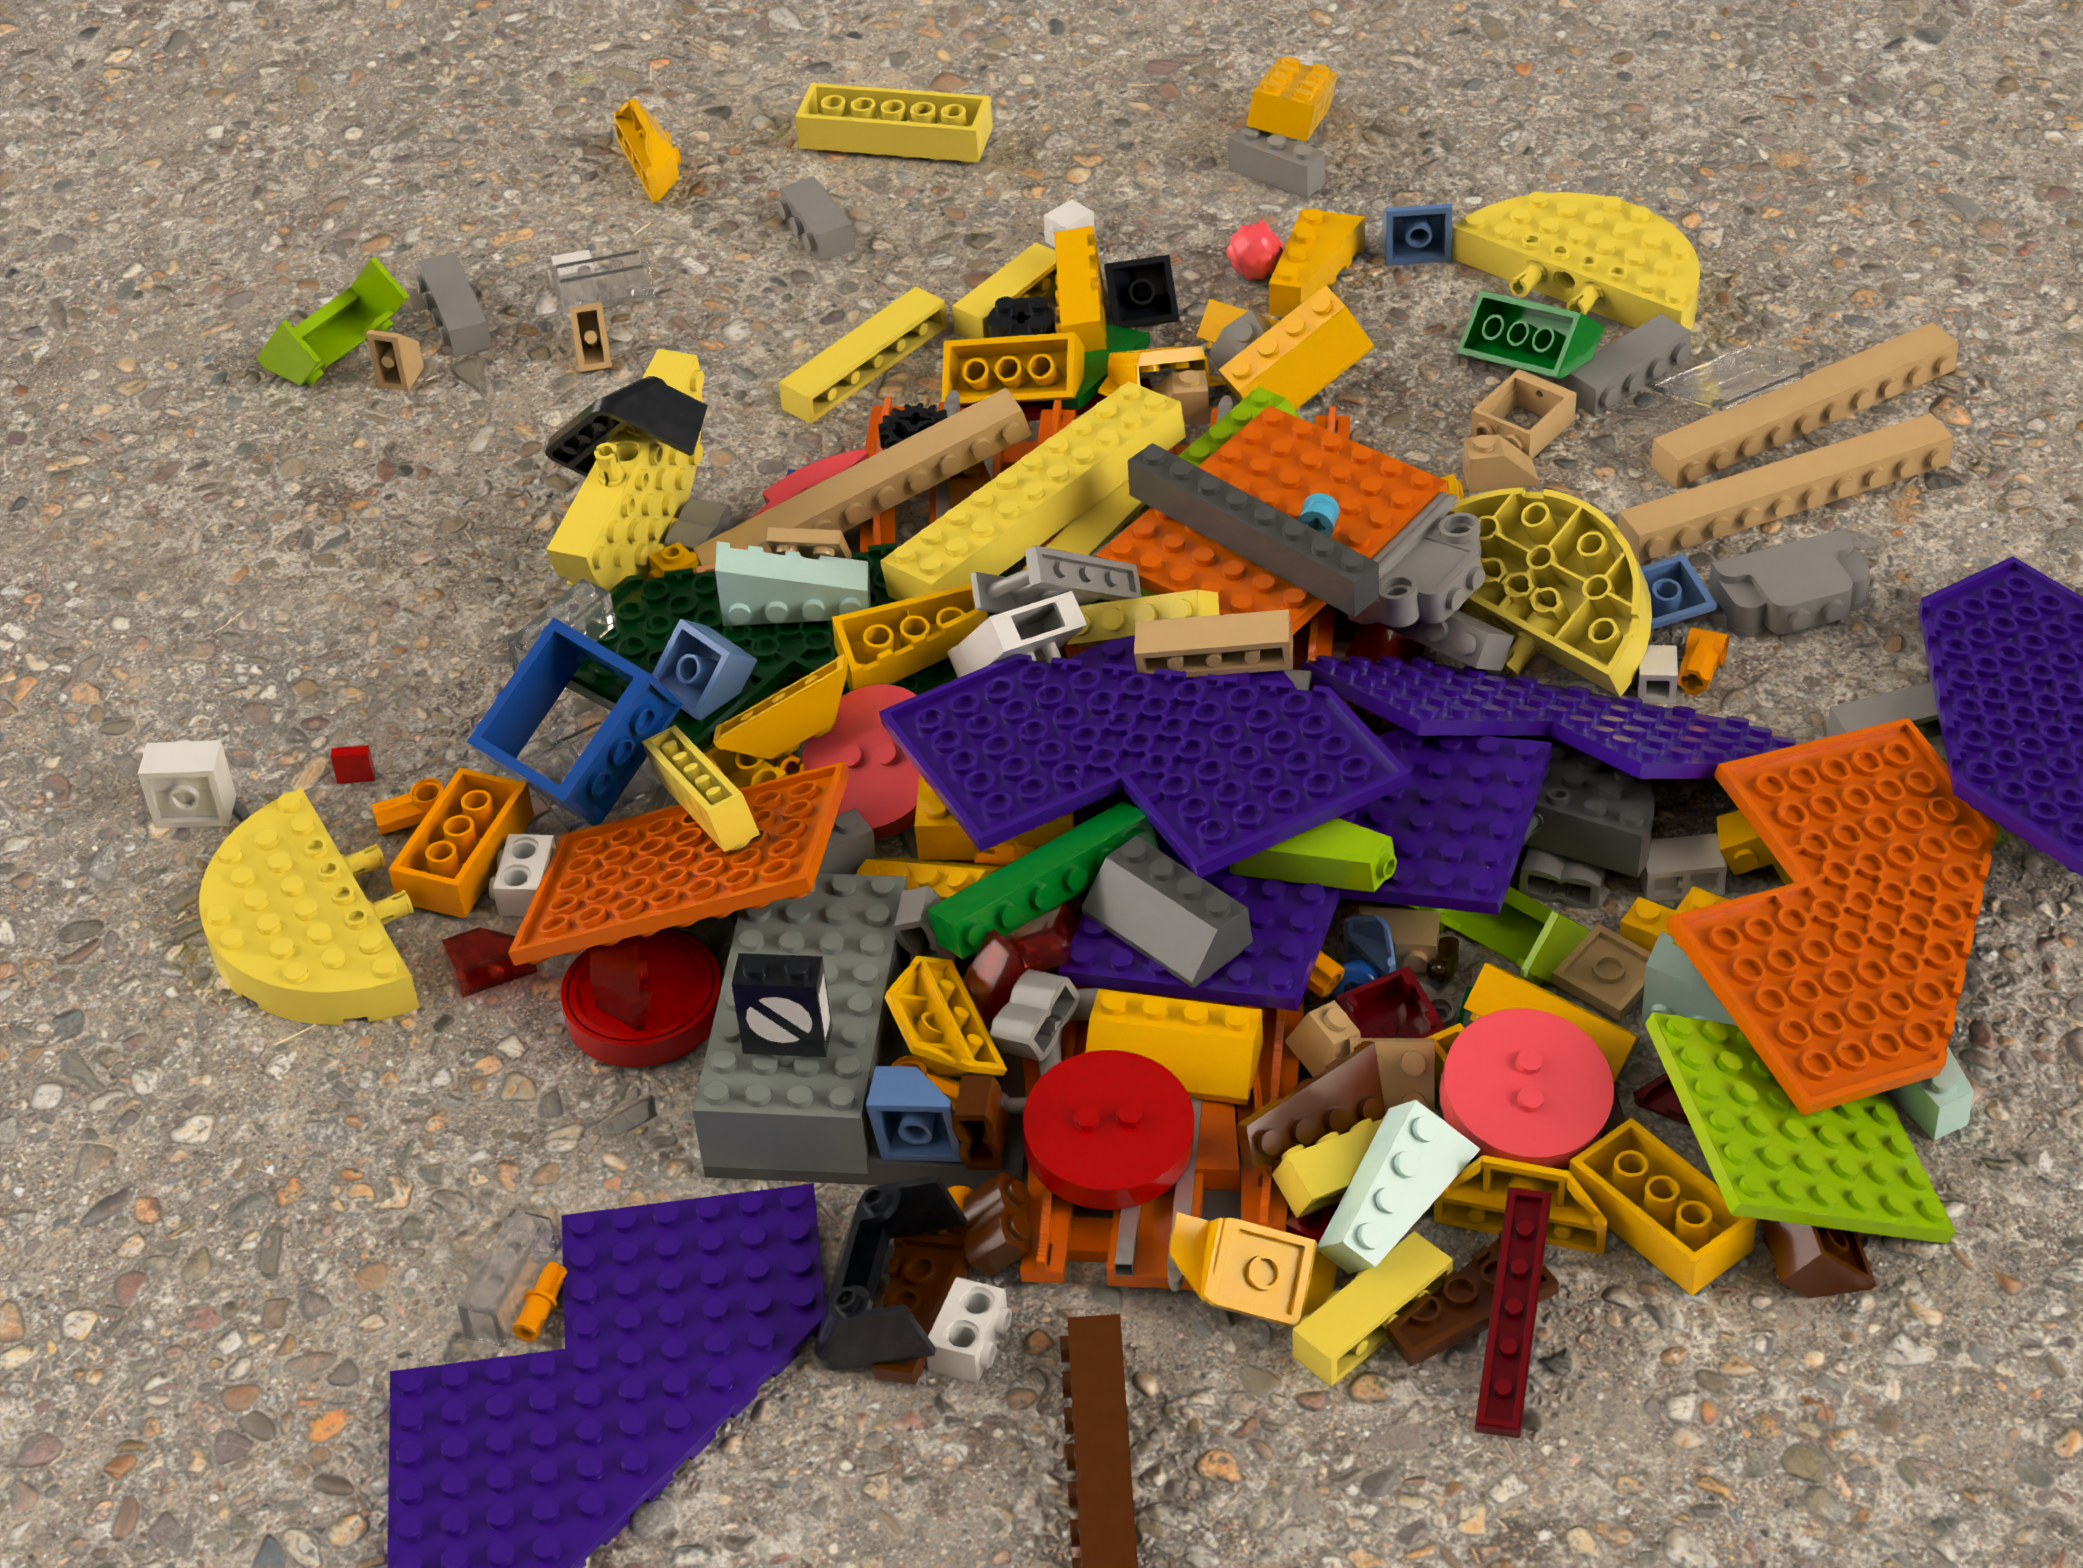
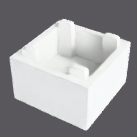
M221 740L146 743L138 776L154 828L229 826L236 799V791Z

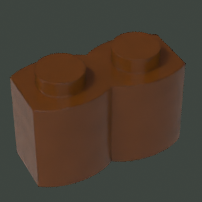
M962 1076L952 1119V1129L955 1136L961 1141L959 1148L961 1161L969 1170H999L1001 1167L1009 1118L1005 1109L1000 1105L1002 1090L1000 1084L993 1076Z
M1003 1171L967 1193L963 1200V1214L967 1218L966 1226L968 1228L964 1238L969 1265L989 1276L994 1275L1029 1253L1031 1248L1032 1231L1026 1219L1029 1212V1191L1022 1181Z

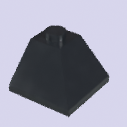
M1170 255L1104 264L1114 326L1130 328L1180 320Z

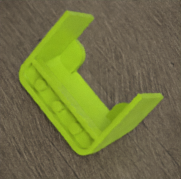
M374 256L347 290L295 327H292L286 319L282 321L260 351L256 360L264 369L300 386L307 383L311 387L324 377L325 373L323 371L367 340L366 333L368 330L387 332L394 325L392 322L393 317L410 296Z
M1510 886L1508 887L1499 915L1408 905L1417 910L1440 912L1441 932H1443L1445 926L1453 928L1513 961L1521 967L1518 975L1538 986L1541 985L1543 980L1551 983L1552 972L1591 932L1590 929Z

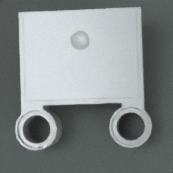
M1069 591L990 616L962 642L948 650L947 654L958 678L1014 654L1031 655L1032 661L1043 662L1047 660V663H1051L1053 657L1062 658L1058 649L1087 626L1073 592Z

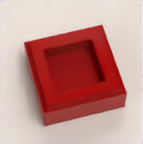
M369 745L331 748L330 757L337 784L375 781L376 772Z

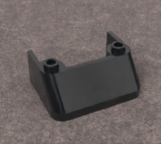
M648 376L594 401L549 438L545 454L552 461L587 477L596 461L594 450L597 451L596 447L606 443L623 428L629 426L691 456L694 454L708 405L666 385L658 377Z
M938 1175L873 1186L867 1189L859 1199L842 1243L814 1346L815 1355L826 1369L838 1371L935 1356V1346L906 1304L872 1309L890 1239L966 1226L967 1218Z

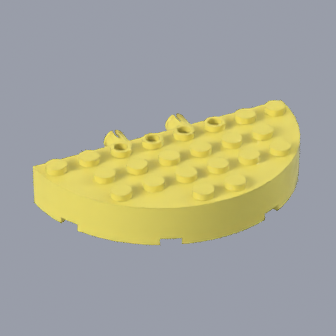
M1537 191L1532 192L1530 195L1519 196L1488 205L1467 215L1452 227V260L1510 281L1509 287L1515 296L1520 293V298L1525 297L1532 289L1567 302V310L1580 312L1584 315L1591 311L1633 328H1638L1659 314L1665 315L1689 330L1693 327L1698 307L1700 265L1697 254L1681 231L1663 217L1650 211L1647 207L1623 201L1616 196L1606 197L1587 193H1544Z
M658 349L642 378L648 376L658 377L666 385L702 402L704 372L699 368L697 355ZM629 426L623 428L606 443L596 447L597 451L594 450L596 461L546 549L556 573L559 576L566 577L568 585L578 589L606 594L627 576L642 574L643 579H649L648 573L651 571L649 556L665 548L666 536L671 526L679 520L680 513L690 498L696 467L701 463L703 457V447L700 445L701 430L694 454L691 456Z
M1524 488L1498 489L1459 500L1446 515L1465 512L1473 514L1479 519L1481 529L1479 536L1482 551L1480 559L1481 567L1485 570V579L1482 586L1459 609H1461L1460 612L1514 636L1513 639L1516 641L1509 649L1503 670L1516 677L1533 655L1540 653L1616 696H1622L1635 677L1639 664L1647 650L1651 633L1652 608L1648 584L1629 543L1613 521L1599 509L1581 499L1544 489L1543 492H1526Z
M302 787L282 794L278 799L249 816L223 841L207 866L200 888L199 912L211 956L218 972L228 986L241 998L246 996L256 1002L259 1009L297 1022L319 1025H345V1019L367 1017L368 1022L402 1015L420 1008L412 975L383 927L384 924L414 913L408 894L405 890H402L373 903L371 900H367L355 878L370 871L386 867L380 847L376 843L347 856L340 854Z

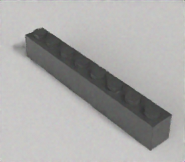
M1154 443L1128 460L1130 496L1352 617L1357 616L1379 599V563Z

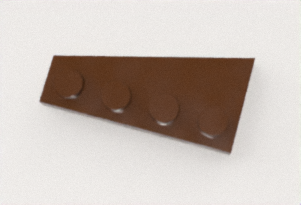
M1361 1042L1354 1047V1052L1345 1058H1337L1326 1065L1327 1070L1313 1079H1305L1294 1086L1295 1091L1283 1099L1276 1098L1238 1123L1236 1126L1243 1166L1255 1168L1279 1160L1282 1154L1294 1146L1303 1144L1307 1148L1315 1145L1321 1137L1328 1133L1337 1131L1341 1135L1349 1132L1354 1125L1362 1120L1371 1118L1375 1122L1383 1119L1386 1113L1375 1042Z

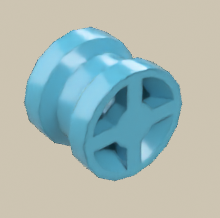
M1311 494L1303 503L1298 521L1330 537L1340 513L1339 505L1334 498L1327 494Z

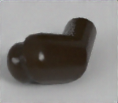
M1447 936L1439 939L1438 958L1431 959L1427 965L1426 974L1429 979L1438 980L1440 984H1447L1453 979L1459 964V940L1457 938Z

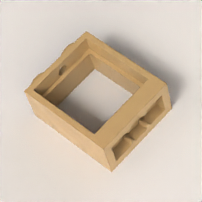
M1517 369L1472 410L1471 437L1499 434L1533 459L1575 420L1576 392ZM1516 406L1543 417L1530 430L1503 420Z

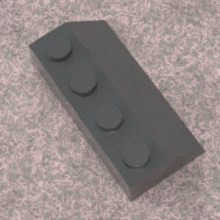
M1134 836L1106 856L1082 906V914L1104 927L1147 958L1166 968L1169 973L1192 988L1199 985L1243 952L1242 949L1253 942L1249 912L1246 906L1201 877H1197L1193 872L1137 836Z

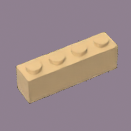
M1289 609L1135 622L1134 643L1137 672L1154 674L1156 668L1185 671L1188 678L1208 676V674L1227 675L1246 672L1293 669V635Z

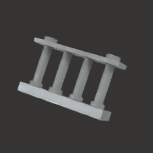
M1034 546L1025 550L1027 569L1013 575L1003 577L981 572L970 574L975 609L998 614L1069 591L1073 592L1079 606L1088 605L1100 599L1117 601L1142 597L1136 564Z

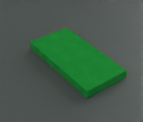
M1106 324L1107 349L1084 352L1083 381L1075 399L1061 400L1062 406L1080 410L1098 393L1099 387L1107 378L1109 353L1145 349L1151 344L1150 333ZM1054 400L1040 401L1054 404Z

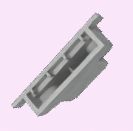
M1440 492L1371 558V560L1379 563V599L1357 616L1352 617L1348 615V619L1360 624L1379 622L1391 627H1406L1417 620L1429 624H1437L1447 620L1482 586L1485 579V570L1481 567L1480 559L1482 551L1479 536L1481 532L1479 519L1475 515L1465 512L1446 515L1458 503V498L1453 494L1448 495L1445 492Z
M1845 528L1711 562L1708 592L1717 604V608L1721 607L1726 614L1727 628L1733 634L1741 637H1756L1764 633L1767 628L1776 634H1788L1845 619L1850 614V611H1857L1865 607L1869 597L1868 582L1872 564L1862 551L1857 552L1853 547V537Z

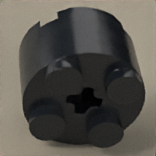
M1043 296L1014 299L1011 297H1001L995 301V307L988 316L989 338L1056 333L1054 311L1048 305V299Z

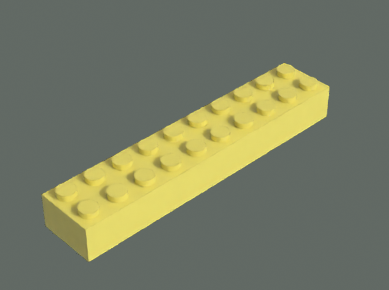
M1129 381L1120 386L1119 389L1098 402L1083 415L1073 420L1058 433L1048 438L1040 446L1023 456L1015 464L998 474L986 485L973 492L961 503L948 510L943 516L923 528L918 534L880 560L887 595L900 601L971 584L970 574L974 572L1001 575L1025 557V550L1034 546H1040L1129 480L1128 460L1152 443L1168 451L1183 440L1186 434L1181 402Z

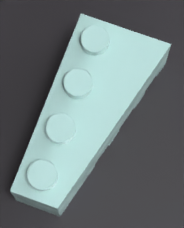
M717 541L715 575L723 626L831 621L834 616L871 608L868 561L820 555L818 559H810L801 556L800 552L787 550L785 555L763 552V547L748 545V550L730 548V543Z
M1661 932L1646 964L1641 1022L1646 1023L1652 1012L1737 1025L1683 949L1672 944L1674 937Z
M1948 1046L1946 1063L1939 1076L1886 1091L1934 1141L1968 1125L1974 1094L1972 1086Z
M1417 1100L1389 1108L1316 1250L1348 1274L1376 1267L1481 1149Z

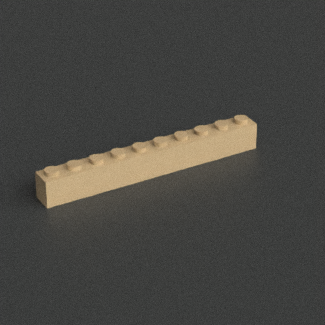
M1931 322L1654 438L1651 467L1677 489L1954 371L1959 342Z
M1006 387L694 547L693 550L703 566L715 563L717 541L730 543V548L748 550V545L763 547V552L773 554L766 541L768 527L841 530L843 533L867 521L874 515H878L1032 436L1022 408Z
M1931 413L1621 510L1618 514V530L1629 543L1638 563H1642L1949 465L1954 436Z

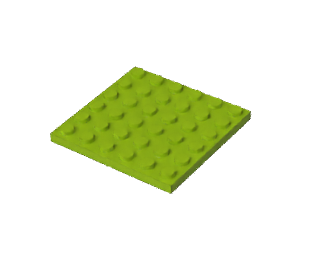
M1652 1012L1645 1026L1731 1215L1948 1244L1956 1234L1946 1209L1942 1205L1928 1174L1925 1172L1914 1150L1913 1144L1910 1142L1885 1092L1802 1116L1737 1025Z

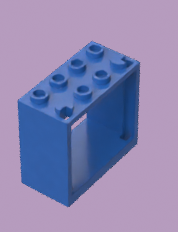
M553 617L547 627L540 632L536 643L529 653L520 661L515 673L506 686L497 694L494 703L483 719L476 724L467 743L505 773L518 781L527 782L528 787L589 825L596 826L603 822L647 758L642 741L666 730L683 703L652 674ZM585 658H588L630 684L567 776L558 785L516 758Z

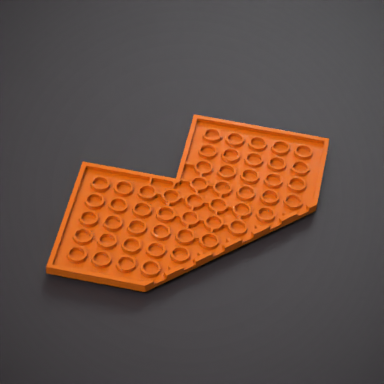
M1909 717L1718 764L1714 777L1794 883L1671 915L1666 926L1802 1116L1939 1076L1947 1059V1046L1954 1028L1957 1014L1956 1006L1963 988L1966 962L1972 948L1975 922L1981 908L1984 894L1982 891L1984 882L1988 877L1992 859L1991 851L1998 832L1997 826L1987 815L1971 808L1968 803L1954 795L1947 764Z

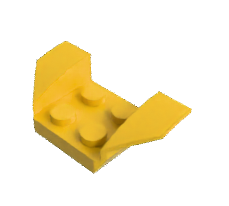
M1174 346L1109 353L1108 376L1099 387L1098 393L1109 396L1128 381L1140 385L1139 372H1154L1166 368L1175 369L1177 372L1205 370L1208 386L1226 384L1223 378L1209 375L1208 358L1205 356L1201 346Z
M1178 1212L1175 1215L1169 1255L1203 1302L1208 1301L1212 1307L1293 1328L1299 1325V1321L1303 1316L1309 1315L1322 1306L1329 1295L1334 1292L1337 1265L1316 1250V1240L1235 1218H1217L1208 1221Z

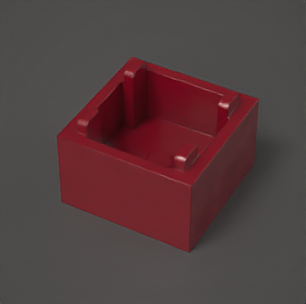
M1410 966L1335 996L1336 1003L1358 1028L1361 1038H1427L1446 1029Z

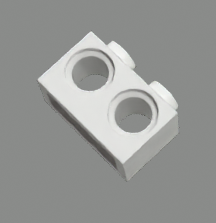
M508 834L504 849H500L497 855L498 871L496 877H491L489 882V896L491 900L496 902L498 916L525 917L556 849L554 835Z
M958 1277L955 1278L928 1336L936 1348L935 1356L927 1357L928 1371L978 1384L985 1367L990 1368L994 1362L997 1351L996 1342L1000 1333L1006 1334L1011 1323L1012 1310L1007 1308L1005 1289Z

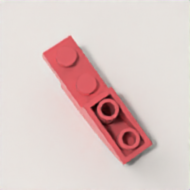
M865 449L840 453L794 471L762 493L766 505L749 519L870 458L868 452Z

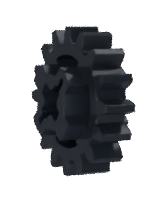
M923 403L912 407L909 404H905V410L902 411L896 408L892 409V416L884 415L883 423L878 425L881 448L887 449L948 418L947 411L944 409L937 412L936 405L934 404L929 408H924Z

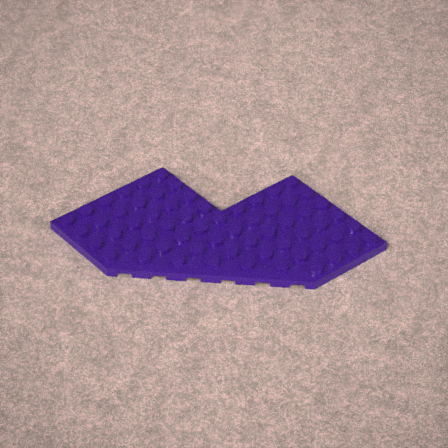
M2012 556L1921 598L1918 608L1953 793L1968 803L1971 808L1987 815L1998 822L2004 829L2015 833L2032 844L2038 851L2046 853L2063 864L2069 871L2083 877V597Z
M1014 654L879 711L882 725L980 852L1124 790L1190 871L1197 877L1202 878L1411 785L1410 771L1330 687L1314 685L1312 691L1292 689V683L1261 680L1259 685L1239 683V677L1208 674L1206 680L1187 678L1185 671L1156 668L1154 674L1135 672L1134 666L1104 663L1102 668L1084 667L1082 660L1053 657L1051 663L1032 661L1031 655Z
M1320 655L1316 657V661H1301L1300 670L1312 671L1313 683L1319 686L1330 687L1337 695L1418 736H1551L1638 779L1715 778L1714 773L1718 764L1796 745V740L1773 736L1772 730L1769 728L1750 726L1749 720L1743 717L1727 716L1726 718L1696 713L1695 709L1685 706L1668 708L1642 703L1643 700L1637 697L1620 696V698L1590 693L1589 689L1579 686L1562 688L1538 683L1537 679L1526 676L1509 678L1486 673L1485 669H1476L1472 666H1466L1462 669L1435 664L1433 659L1426 657H1413L1412 662H1403L1400 658L1382 656L1380 662H1372L1371 659L1361 656H1349L1348 661H1339L1335 657Z
M1397 728L1381 735L1378 739L1410 771L1411 785L1337 817L1392 837L1394 854L1397 859L1396 869L1393 875L1386 879L1375 892L1327 887L1318 883L1303 884L1279 879L1235 875L1230 873L1229 866L1202 877V879L1248 908L1253 942L1242 949L1243 952L1196 987H1190L1169 973L1166 968L1147 958L1084 914L1058 970L1059 976L1068 977L1072 984L1297 1011L1340 898L1500 914L1552 757V743L1494 736H1418L1402 728ZM1162 836L1156 838L1159 851L1190 870Z
M814 1183L561 1215L563 1266L567 1269L563 1279L565 1349L390 1371L387 1568H584L587 1565L585 1559L601 1544L606 1546L631 1522L630 1515L645 1500L650 1503L674 1479L673 1472L688 1458L693 1460L716 1437L715 1431L730 1416L732 1418L737 1417L758 1396L757 1389L771 1375L776 1378L799 1355L798 1349L812 1335L817 1337L826 1302Z

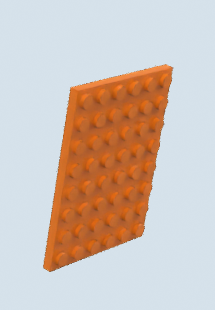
M1270 405L1198 466L1298 520L1303 503L1308 496L1315 493L1331 496L1337 501L1340 513L1330 538L1369 559L1373 558L1440 492L1447 493V480ZM1152 507L1096 554V557L1136 564L1140 587L1157 595L1196 589L1218 592L1220 615L1289 609L1292 635L1327 604L1325 601Z
M845 761L738 788L743 793L760 835L750 839L748 845L738 850L724 852L680 804L562 834L508 952L514 966L525 963L535 965L546 961L549 957L565 953L566 955H575L589 947L601 944L603 946H611L625 938L637 935L648 937L661 929L673 926L683 928L690 926L697 920L709 917L723 918L740 909L748 907L759 909L767 906L772 901L784 898L795 900L804 897L813 890L850 776Z

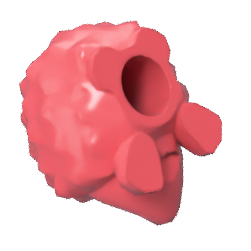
M1260 220L1258 223L1241 225L1239 230L1231 235L1229 246L1225 251L1234 270L1244 276L1246 280H1264L1268 274L1274 272L1284 245L1264 220Z

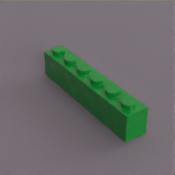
M1121 801L927 909L937 944L962 959L970 956L1092 887L1106 856L1134 836L1159 849L1153 825L1138 808Z

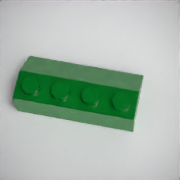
M1480 290L1456 353L1561 380L1593 359L1605 326L1580 312Z

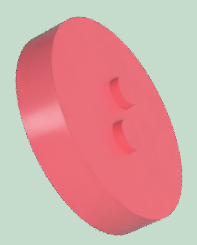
M888 684L864 686L841 696L833 727L821 737L815 738L811 736L806 739L801 763H804V771L845 761L850 776L837 816L856 809L873 829L874 839L900 834L902 831L908 830L910 825L915 824L920 774L882 725L879 711L917 695L905 688Z
M1516 1008L1485 1015L1468 1025L1458 1035L1445 1061L1440 1080L1439 1096L1442 1112L1447 1124L1481 1149L1475 1155L1478 1158L1486 1155L1563 1169L1569 1166L1572 1158L1600 1139L1613 1105L1614 1082L1610 1066L1603 1052L1583 1030L1570 1021L1548 1012Z

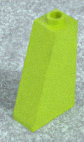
M1335 818L1231 864L1229 869L1232 874L1247 877L1279 879L1303 884L1318 883L1327 887L1375 892L1386 879L1393 875L1397 859L1394 854L1392 837L1340 818Z

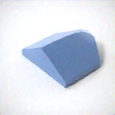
M1378 915L1350 916L1345 918L1343 958L1346 961L1351 959L1365 960L1378 970L1381 977L1396 971L1391 930L1387 920Z

